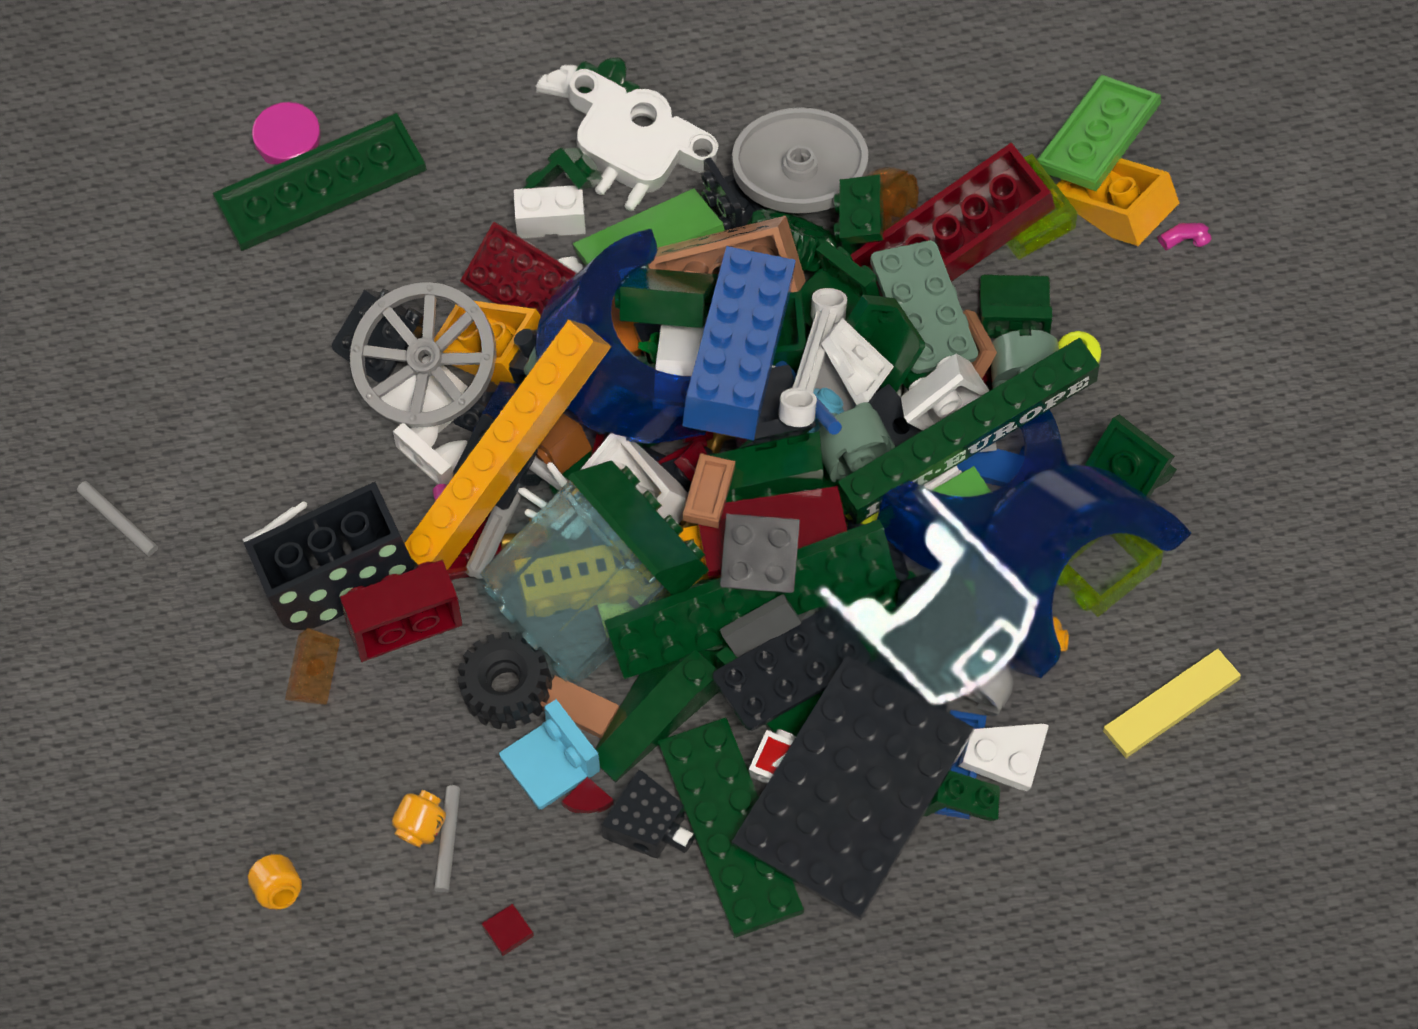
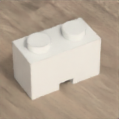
M575 185L514 189L515 221L517 235L520 237H545L548 234H558V236L586 234L582 189H578Z

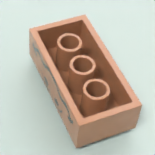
M786 216L658 247L646 259L649 269L719 275L726 246L794 259L796 262L791 292L800 291L806 282Z

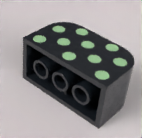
M372 482L244 542L269 602L281 623L292 630L316 628L344 615L340 596L347 594L349 590L358 586L367 587L381 582L388 575L403 574L414 569L413 560L376 482Z

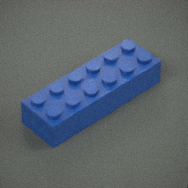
M726 246L686 395L682 426L754 440L791 293L796 260Z

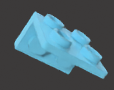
M557 699L544 707L546 721L541 726L499 753L502 762L540 810L577 787L586 777L590 778L600 772L597 751Z

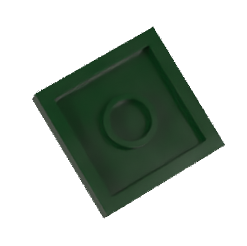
M1119 414L1112 418L1081 473L1134 514H1137L1145 507L1154 490L1169 482L1177 469L1170 465L1175 457L1173 454Z

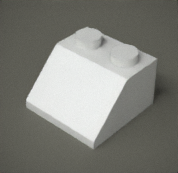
M958 354L948 356L941 360L936 366L937 369L927 377L920 378L910 385L909 391L901 396L904 418L909 424L925 430L989 392V389L969 360Z

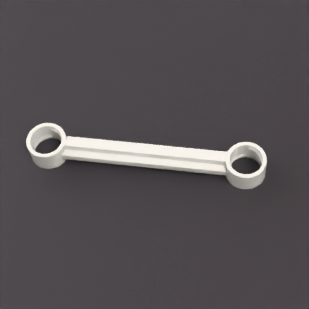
M823 288L815 291L812 295L811 318L814 321L793 388L785 390L780 396L779 418L789 426L804 427L810 425L815 420L817 398L814 394V389L826 353L821 342L834 325L842 318L845 320L847 296L840 290Z

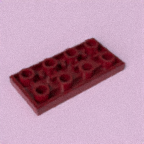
M493 222L460 280L496 304L536 309L545 322L551 314L557 313L568 320L587 326L590 324L608 292L497 222Z
M838 486L725 503L718 528L697 524L702 551L705 554L704 563L709 569L707 577L721 575L726 514L798 519L800 524L797 549L847 531Z

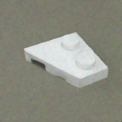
M843 318L834 325L821 342L856 405L869 402L894 367Z
M1031 724L974 729L972 736L964 747L959 767L1008 786L1028 791L1032 786L1049 725Z

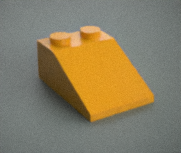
M1120 158L1097 191L1063 179L1051 190L1053 198L1111 238L1139 246L1179 204L1169 172Z
M474 301L491 324L496 341V362L491 381L498 386L518 389L509 371V363L518 351V347L514 343V337L523 329L542 331L545 320L536 309ZM455 305L436 335L434 342L466 311ZM473 321L443 353H482L481 338L475 322ZM452 365L475 376L479 365Z

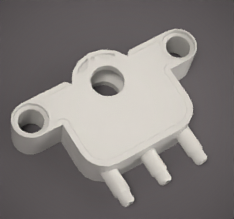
M580 69L571 76L569 82V101L576 109L587 114L577 132V147L584 154L591 157L597 165V170L603 173L601 176L603 179L595 188L597 194L604 195L614 180H617L632 188L625 203V208L629 211H634L646 192L656 191L664 185L677 163L696 172L704 171L703 160L711 157L714 163H716L718 142L715 137L678 116L672 118L671 107L667 100L658 92L649 89H636L626 94V89L588 69ZM581 86L589 87L592 91L589 93H580L576 89ZM638 116H646L653 120L654 123L647 127H641L632 120ZM704 149L710 155L701 157L696 155L694 151Z

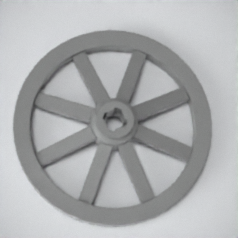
M431 282L405 285L385 294L377 300L360 320L350 349L352 376L364 400L384 418L400 425L404 423L409 427L437 426L452 421L464 414L480 399L487 389L496 362L494 333L491 324L480 307L463 292L447 285ZM425 298L422 338L417 339L394 312L393 308L413 299ZM436 299L447 300L465 310L466 312L434 342ZM385 316L409 345L407 351L367 345L373 329L382 317ZM474 321L480 334L482 353H443ZM425 354L431 355L429 362L422 363V357ZM365 357L407 362L408 365L372 388L366 373ZM443 365H479L474 380L463 394L441 369ZM415 374H418L410 412L394 408L380 399ZM433 375L454 401L440 409L422 412L429 376Z

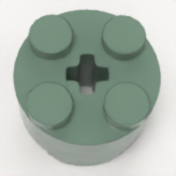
M1031 330V336H1020L1019 331H1013L995 339L992 343L997 353L991 363L992 389L1058 351V340L1053 335L1039 330Z
M869 402L860 403L853 409L840 414L832 413L842 425L841 431L838 434H830L818 422L820 426L818 431H820L822 463L833 482L836 479H843L895 448L880 416Z

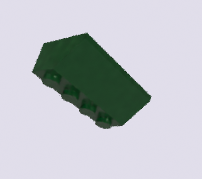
M610 460L572 472L568 476L569 480L635 556L672 595L689 589L709 571L701 561L705 556L704 552L692 539L687 543L683 541L679 536L684 531L670 514L665 518L661 516L657 510L662 505L649 490L643 494L639 491L636 485L641 481L627 465L621 470Z

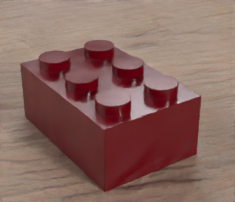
M443 559L436 562H424L414 570L403 574L388 575L381 582L367 587H355L349 590L347 594L340 596L347 628L361 662L463 626L458 596Z

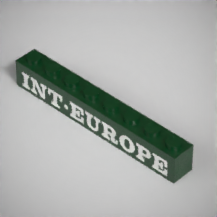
M1079 337L839 480L838 490L842 504L858 525L1097 382L1100 365Z

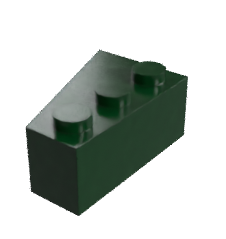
M820 431L809 433V440L789 444L787 438L776 440L777 447L757 451L754 445L713 454L712 456L736 461L735 471L725 503L823 488Z

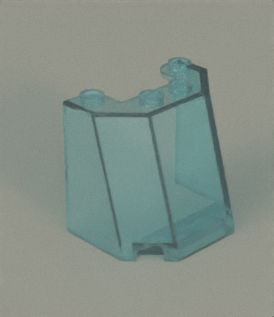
M571 481L566 483L480 572V575L486 581L482 587L496 602L500 599L502 604L498 608L512 624L516 620L521 623L526 629L522 633L525 640L535 650L540 646L555 661L552 667L565 681L571 678L578 684L614 654L604 620L672 596Z

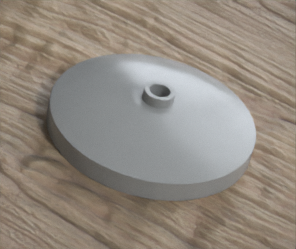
M812 108L783 109L761 116L750 123L739 134L732 152L733 174L741 190L752 200L765 207L787 213L818 212L835 207L834 195L839 193V179L867 176L868 148L857 128L838 115Z

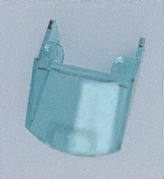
M921 485L912 493L937 517L926 531L925 544L942 565L892 615L873 599H859L847 609L824 585H819L814 591L876 654L932 705H938L974 691L1005 666L1026 637L1035 609L1037 608L1038 600L925 486Z

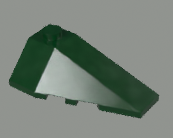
M694 650L676 661L639 674L595 748L598 753L600 768L615 783L658 746L659 740L671 735L720 692L713 681V673L717 669L697 650Z

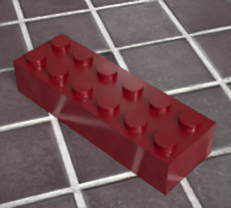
M1011 142L883 232V240L868 242L852 253L851 257L860 267L865 265L874 272L870 262L874 252L933 241L937 244L952 282L1056 209L1052 193ZM876 281L879 294L881 297H883L878 281Z

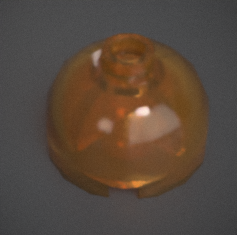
M882 167L871 171L867 175L880 174L883 181V232L904 218L910 208H917L919 187L916 177L908 174L907 172L909 171L894 167ZM891 216L899 217V220L892 223Z

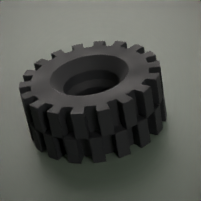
M501 632L502 639H495L493 633L486 636L487 643L482 644L478 640L473 644L474 653L469 650L465 652L463 657L466 664L459 663L458 667L460 674L457 677L458 685L469 712L473 717L478 716L480 723L487 726L489 720H491L492 726L495 729H501L502 723H507L509 729L517 728L516 721L522 720L523 724L526 725L531 722L530 714L534 713L538 717L543 712L540 703H547L549 700L548 689L552 690V677L543 651L541 649L538 650L537 644L530 639L526 643L524 635L518 633L515 639H511L509 632ZM515 673L519 676V684L510 691L497 692L492 688V681L500 674Z

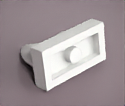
M402 423L393 431L395 445L437 484L448 485L453 478V470L467 445L466 440L449 442L433 450L431 447L438 436V425L409 428L406 424Z

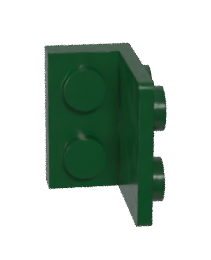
M981 276L980 321L989 338H998L1003 334L1013 331H1019L1020 336H1031V330L1051 333L1052 306H1050V278L1048 276Z

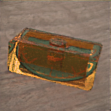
M307 628L298 635L285 700L327 705L340 639Z

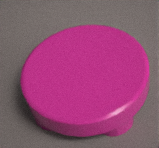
M283 102L274 104L259 114L253 125L252 136L254 145L263 159L269 164H280L317 148L321 132L318 119L309 108L298 103Z

